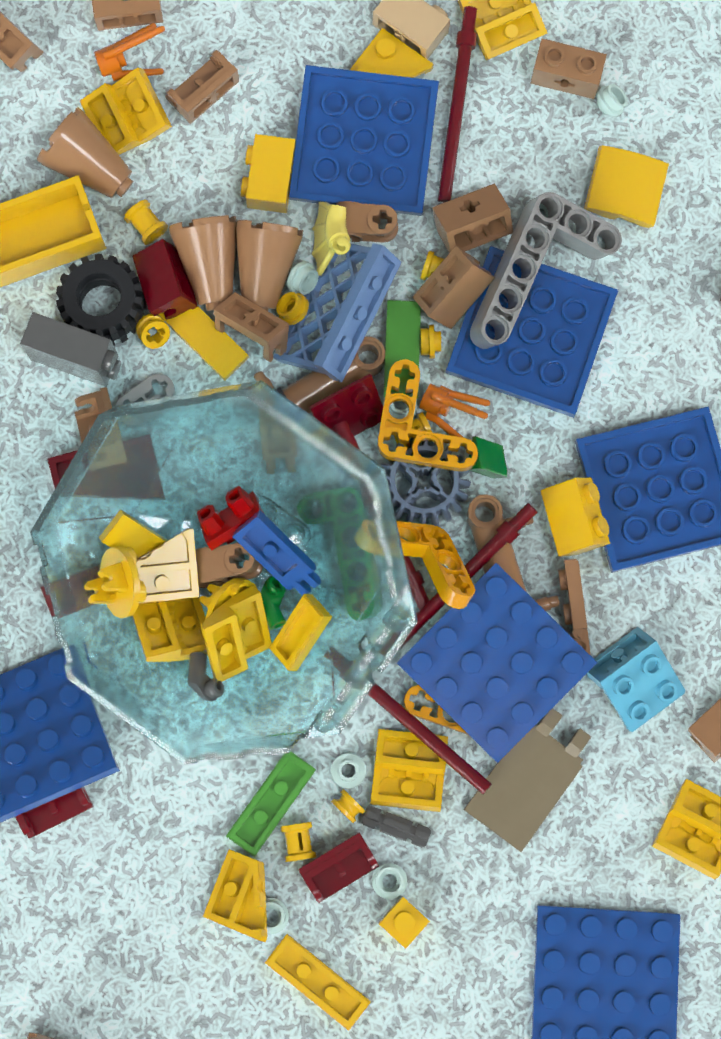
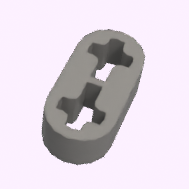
M154 374L121 396L116 403V414L119 420L125 425L137 426L167 406L175 396V387L172 380L167 375ZM158 383L160 386L168 385L165 388L167 394L165 397L161 398L157 394L149 400L146 398L154 392L153 384ZM142 400L145 402L137 408L138 415L133 418L130 414L123 415L126 412L124 406L126 403L130 402L134 406Z

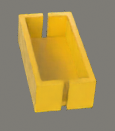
M79 175L0 203V288L107 249Z

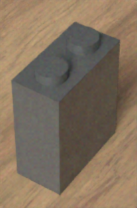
M32 312L20 345L31 361L107 387L110 379H116L121 367V361L117 360L119 356L111 339Z

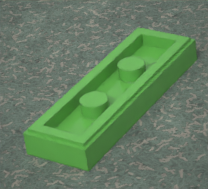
M387 300L384 397L386 395L389 371L395 362L407 359L413 361L419 368L421 307L416 301ZM402 369L401 374H395L396 377L400 378L399 392L392 389L391 394L403 393L412 397L413 393H405L408 379H414V377L409 375L408 369Z
M287 749L226 837L255 857L316 769Z

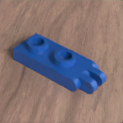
M261 510L235 530L232 537L287 590L295 588L303 595L310 593L311 587L316 588L321 584L320 577L314 572L316 570L315 563Z

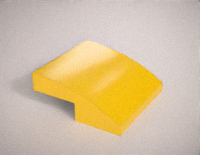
M531 0L457 1L462 13H464V7L466 6L477 8L474 33L477 34L476 41L486 60L548 34L535 2L531 3Z
M138 67L113 85L104 83L80 100L88 118L118 155L150 141L172 127L144 69Z
M604 145L599 146L584 209L613 220L621 218L642 227H653L669 164L636 152Z
M254 585L223 603L201 625L213 678H216L217 682H223L247 670L248 664L246 659L269 649L272 644L261 592Z
M199 597L139 603L132 617L146 662L189 660L190 654L194 652H202L208 656L201 628L206 617Z
M378 729L370 804L440 812L446 762L411 732ZM436 735L448 745V736Z
M685 779L652 847L714 880L717 879L721 874V797Z

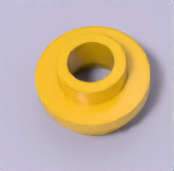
M288 292L279 299L276 311L280 319L289 323V325H295L307 315L309 301L301 293Z
M429 325V328H420L421 356L429 355L430 359H435V352H441V331H434V325Z

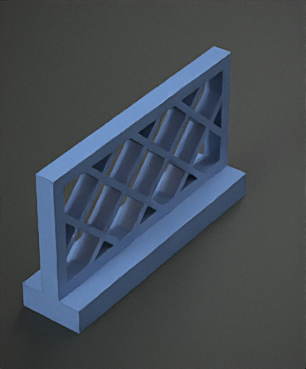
M373 243L371 247L351 244L350 250L345 254L347 259L335 267L334 262L338 254H334L324 273L319 276L315 288L309 294L304 295L309 301L307 315L299 323L289 325L287 351L282 356L275 353L273 356L275 360L326 374L332 380L343 382L402 263L384 245ZM364 260L360 270L358 271L356 264ZM349 269L351 276L338 284L337 276ZM330 281L332 289L319 296L322 286ZM350 289L343 301L341 294ZM334 299L336 306L323 313L322 306ZM315 311L317 318L304 325L307 316ZM335 319L328 331L326 324ZM319 329L321 336L309 343L307 336ZM300 341L302 348L288 355L292 345ZM320 349L315 360L313 361L311 354L316 350Z

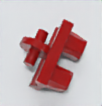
M237 486L227 492L225 500L228 507L218 512L213 505H206L197 511L196 514L205 542L211 551L225 542L227 544L234 542L235 539L232 536L235 530L259 510L263 512L259 504V498L253 491L248 494L240 486Z

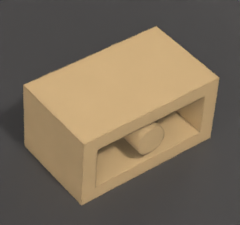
M382 0L373 11V25L380 30L384 28L426 59L430 57L449 33L450 19L447 13L439 6H431L424 0Z

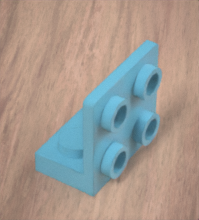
M636 627L594 658L598 663L587 673V676L604 690L622 722L630 732H634L685 694L683 685L657 641L639 627Z

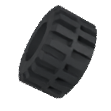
M95 254V260L89 261L88 256L80 258L82 264L76 266L73 262L68 267L71 273L69 275L62 274L60 277L62 286H57L56 294L59 300H56L57 308L64 323L111 339L114 346V341L120 339L122 343L127 341V334L130 331L133 334L136 333V325L145 316L143 309H146L144 293L136 273L130 270L127 263L124 261L119 263L117 257L109 255L108 260H104L102 254ZM98 286H111L121 294L118 306L111 313L104 316H92L83 311L82 303L90 290Z

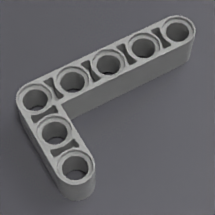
M545 192L527 202L494 274L495 279L490 283L471 326L470 337L472 342L479 348L488 349L507 341L552 239L589 259L597 260L618 251L622 243L619 230L614 225L556 193ZM540 203L547 208L548 217H544L539 210ZM569 219L575 223L576 233L570 230L568 225ZM527 233L534 238V248L529 246L526 241ZM598 235H600L605 242L604 249H602L597 242ZM513 263L520 267L522 272L521 278H518L513 273ZM500 293L504 294L508 299L507 309L502 307L499 302ZM486 324H490L494 328V339H490L485 331Z

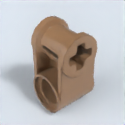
M352 201L336 203V205L346 207V228L352 242L384 243L396 237L398 233L397 214L390 206L361 204ZM381 219H387L385 229H379L378 224H380Z
M238 542L218 546L212 551L209 547L195 550L199 588H207L210 584L222 586L233 578L253 579L259 576L264 568ZM245 555L249 556V560L244 561ZM244 561V567L239 566V562Z

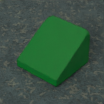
M473 436L472 442L475 443L478 449V457L475 465L469 471L494 479L506 478L507 466L503 445Z

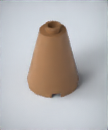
M79 107L62 121L48 139L51 146L49 150L45 151L42 148L37 157V161L43 166L68 178L79 175L83 185L110 198H113L116 194L122 197L134 182L129 178L132 174L131 169Z
M229 215L193 219L187 227H183L182 222L169 226L171 238L198 305H206L207 311H214L218 305L233 294L236 216L229 218Z
M237 220L235 228L241 296L267 311L269 309H276L304 231L298 230L295 227L262 222V224L252 225L250 220Z

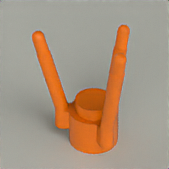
M152 23L112 45L94 51L102 76L112 75L113 81H117L133 71L122 70L121 67L127 66L123 52L164 32L165 27H157L155 23ZM162 68L144 69L147 76L162 75L164 73Z
M430 384L422 397L419 408L427 411L425 415L427 420L437 424L447 434L463 437L439 417L440 414L446 417L451 407L482 419L488 418L486 412L454 399L483 406H489V400L453 391L442 385L437 387Z

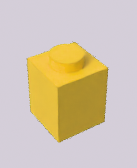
M401 896L378 923L406 949L430 921Z

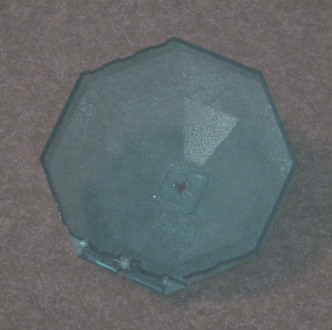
M262 380L118 405L99 414L30 531L33 545L38 546L42 566L39 569L46 595L50 594L55 614L52 616L58 644L62 643L67 661V664L64 665L67 679L183 765L194 764L200 760L217 759L221 761L263 753L265 755L289 753L303 738L341 734L375 685L372 673L375 670L381 674L384 672L418 622L385 468ZM240 486L248 494L252 491L256 494L264 514L315 563L316 570L314 572L320 577L321 584L316 588L311 587V592L308 594H313L331 614L332 618L297 671H288L274 653L267 649L246 659L248 664L247 670L222 682L224 693L221 697H218L215 701H206L188 685L189 660L146 662L133 617L120 619L111 613L106 604H90L88 598L95 594V591L85 590L84 584L99 578L97 573L100 570L102 556L110 548L101 542L99 536L120 509L167 540L187 528H193L196 550L208 547L196 514L197 511L206 505H213L218 512L228 507L225 500L227 492ZM245 555L244 561L249 560V556ZM244 561L239 562V566L244 567ZM263 568L259 576L249 579V581L256 584L261 592L265 581L272 575ZM295 588L291 590L286 589L280 605L281 612L286 621L303 596ZM201 603L206 617L208 608ZM268 625L271 642L273 643L282 627L270 630ZM367 638L368 645L363 649L361 644ZM207 657L206 674L213 679L209 657Z

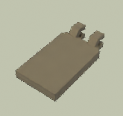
M553 708L541 719L538 725H535L495 765L486 778L492 783L488 791L483 795L477 790L464 808V811L520 852L526 847L583 767L581 765L583 759L578 755L592 737L580 728L566 746L554 739L549 734L563 715Z

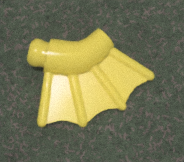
M318 202V216L315 225L312 227L314 231L312 256L316 260V271L319 276L324 273L335 253L344 255L351 247L350 237L346 228V207L329 204L328 202Z

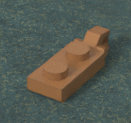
M576 559L564 560L565 569L558 570L560 589L568 590L569 603L563 604L565 625L572 624L573 631L570 636L591 655L579 561Z

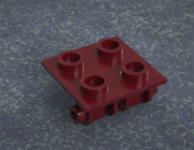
M371 374L309 406L315 419L313 424L318 434L322 436L328 451L342 444L334 425L347 420L353 435L356 436L381 422L383 404Z

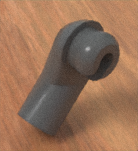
M191 653L189 658L188 685L203 700H217L224 693L223 683L221 681L217 682L216 678L211 679L206 674L208 656L205 653Z

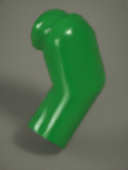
M273 576L268 577L261 589L264 610L270 630L278 629L286 623L280 609L286 588Z

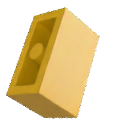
M255 134L254 145H248L245 164L250 165L249 177H243L241 184V197H246L247 208L287 213L296 145L295 139Z
M575 477L540 490L559 557L579 555L610 544L608 537L609 525L602 516L599 505V490L593 483L592 478Z

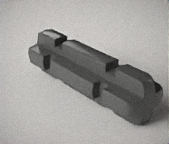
M373 806L366 808L362 818L364 826L372 829L379 827L380 832L406 841L408 838L412 840L411 844L421 848L427 845L431 830L428 827L420 824L415 827L412 825V821L386 812V815L381 813V809Z

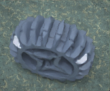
M414 438L409 440L410 449L407 450L406 455L412 456ZM429 440L422 441V445L418 446L419 454L422 457H434L438 452L436 444H434V447L428 446ZM398 443V444L396 445V448H397L398 446L405 447V446H404L403 444H401V443ZM449 446L443 451L441 461H447V454H452V451H447ZM460 454L457 455L459 463L463 461V456ZM388 460L392 465L381 463L380 471L388 476L378 477L377 484L388 486L381 489L380 494L382 498L391 497L385 503L388 510L397 506L398 509L393 515L395 520L400 519L403 513L408 515L406 522L413 523V518H419V523L426 524V519L430 518L432 525L439 526V515L446 522L451 521L452 517L448 509L455 513H460L462 507L455 500L467 501L468 494L459 489L470 487L471 482L469 480L460 479V477L467 475L469 470L462 472L448 470L452 479V491L448 495L443 491V487L436 478L440 473V468L417 467L414 464L409 465L408 463ZM398 470L405 474L404 477L411 484V488L404 499L399 495L395 485V476ZM432 472L429 483L431 487L427 489L425 486L424 489L419 488L416 492L417 477L421 475L423 479V475L429 476ZM422 497H430L435 501L441 502V504L432 508L412 506Z

